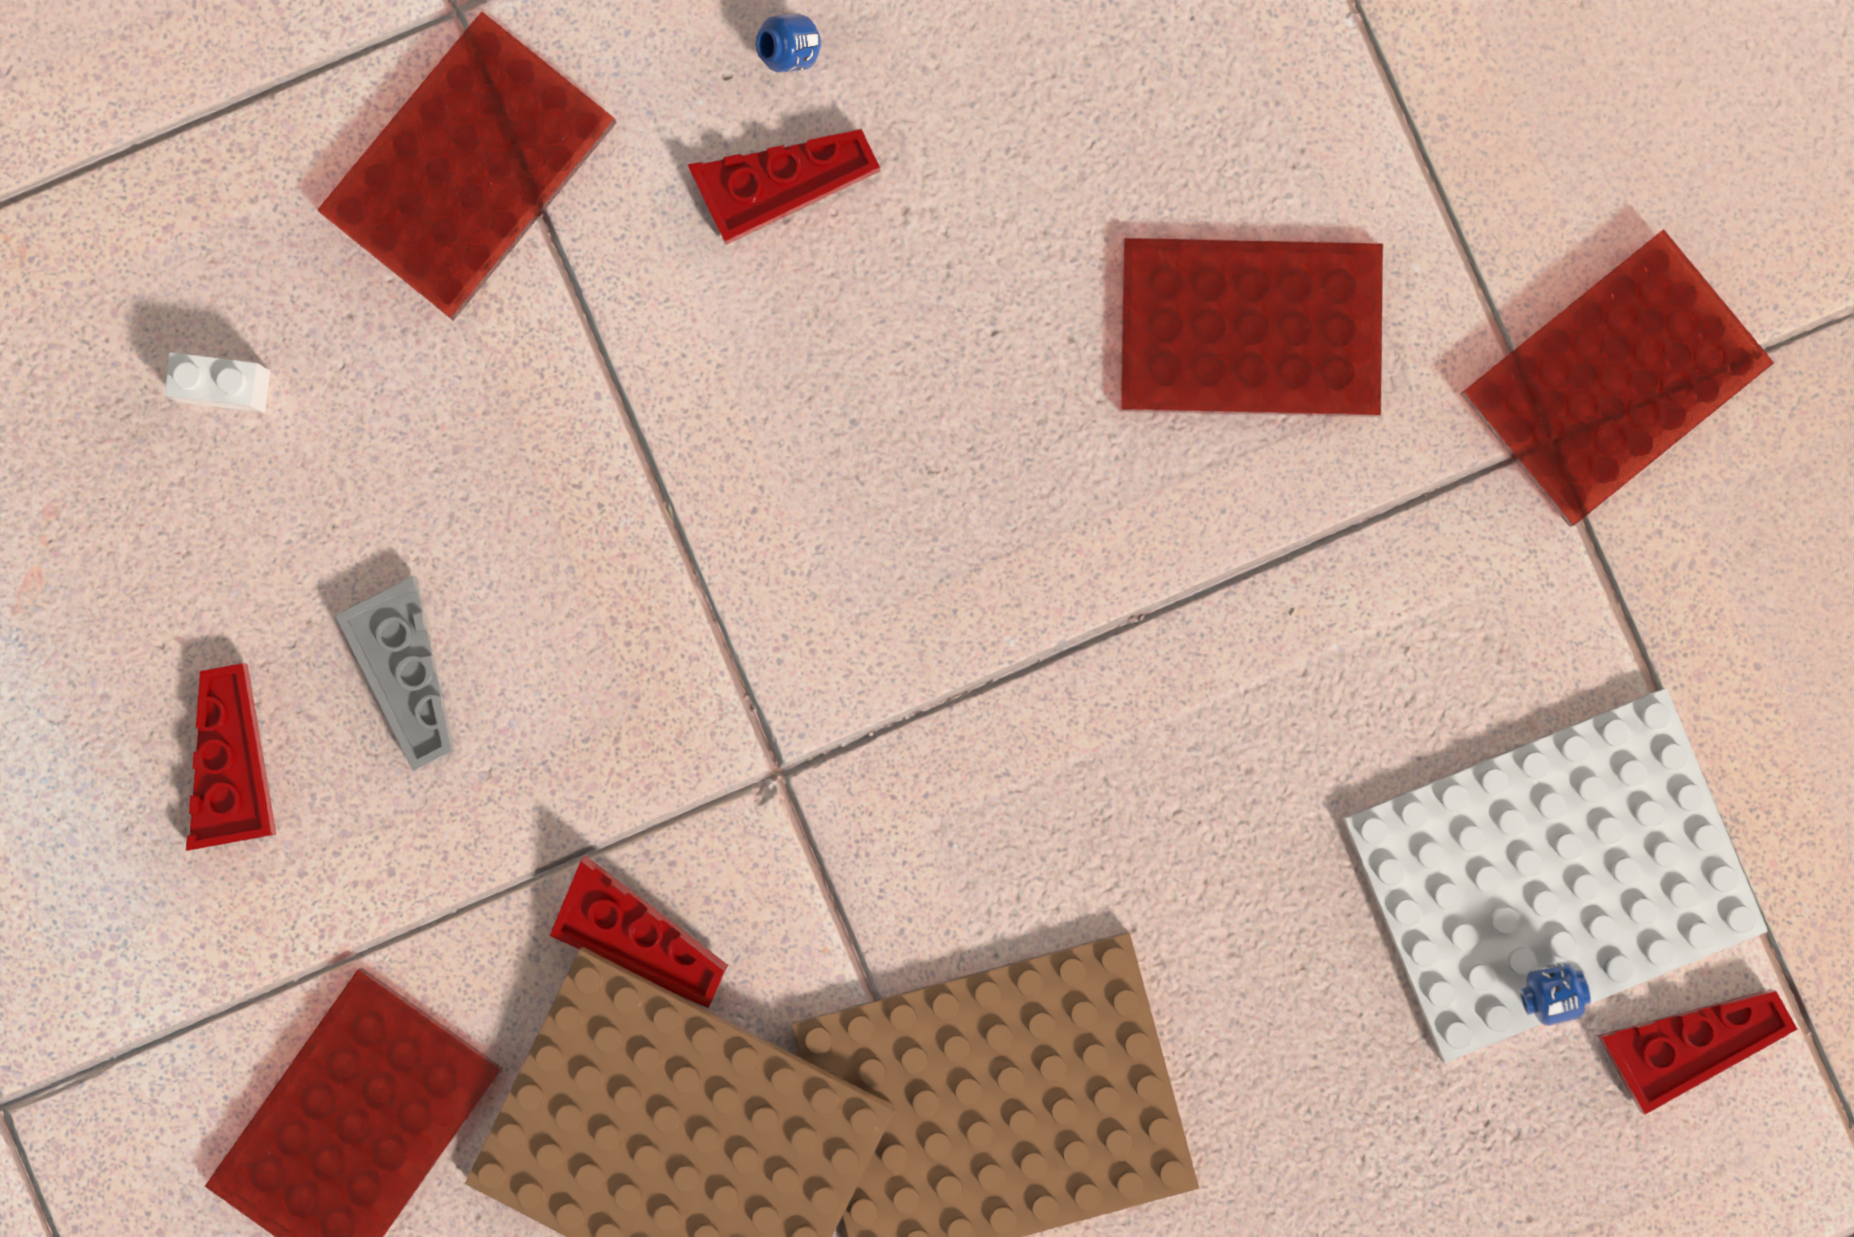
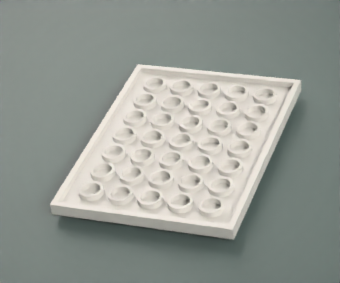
M1661 688L1342 818L1439 1056L1444 1063L1542 1024L1535 1014H1526L1520 997V989L1526 988L1527 975L1533 969L1560 962L1570 964L1574 970L1580 969L1586 978L1591 996L1590 1004L1768 932L1667 688Z

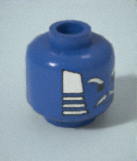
M787 14L771 16L762 24L757 33L756 51L764 64L774 72L807 70L815 64L821 48V37L816 25L805 15Z
M1565 962L1529 971L1526 978V988L1520 989V997L1526 1014H1535L1539 1022L1546 1026L1582 1017L1585 1005L1591 1003L1589 987L1583 972L1580 969L1574 970L1570 964Z

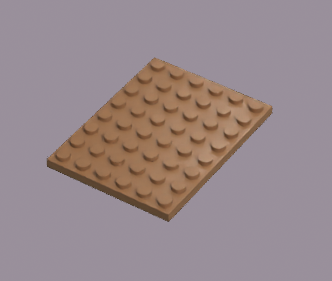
M1129 931L792 1023L800 1057L803 1060L896 1107L843 1213L848 1237H1024L1200 1189Z
M582 947L579 949L464 1184L566 1237H832L896 1107Z

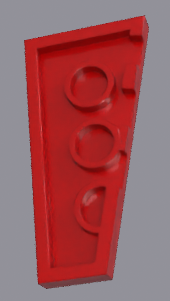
M862 129L809 139L805 143L786 147L784 145L770 147L766 151L747 155L736 154L723 157L724 159L687 164L725 245L881 171L880 165Z
M241 663L202 670L199 676L195 726L198 729L196 751H193L192 769H195L193 795H190L189 814H191L190 835H187L186 851L277 835L248 664Z
M586 855L581 859L549 936L577 949L584 947L671 992L709 1008L728 964Z
M1769 989L1597 1036L1639 1111L1646 1115L1797 1031L1798 1028L1777 991Z

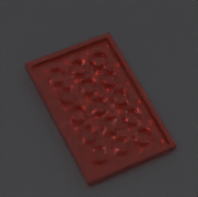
M481 11L317 211L454 321L611 131L617 121L591 98Z
M1663 229L1469 385L1460 395L1566 524L1572 527L1773 365L1774 361Z
M1124 238L1120 412L1379 417L1381 415L1383 243Z
M359 968L204 1187L274 1237H385L503 1067L365 969Z

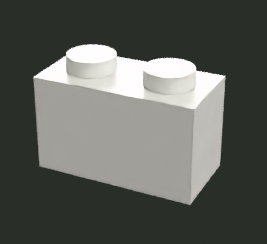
M170 353L164 396L179 403L265 413L271 370L255 362Z

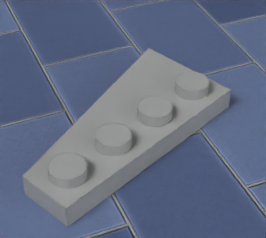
M411 576L335 615L412 771H417L454 752L455 748L417 578Z

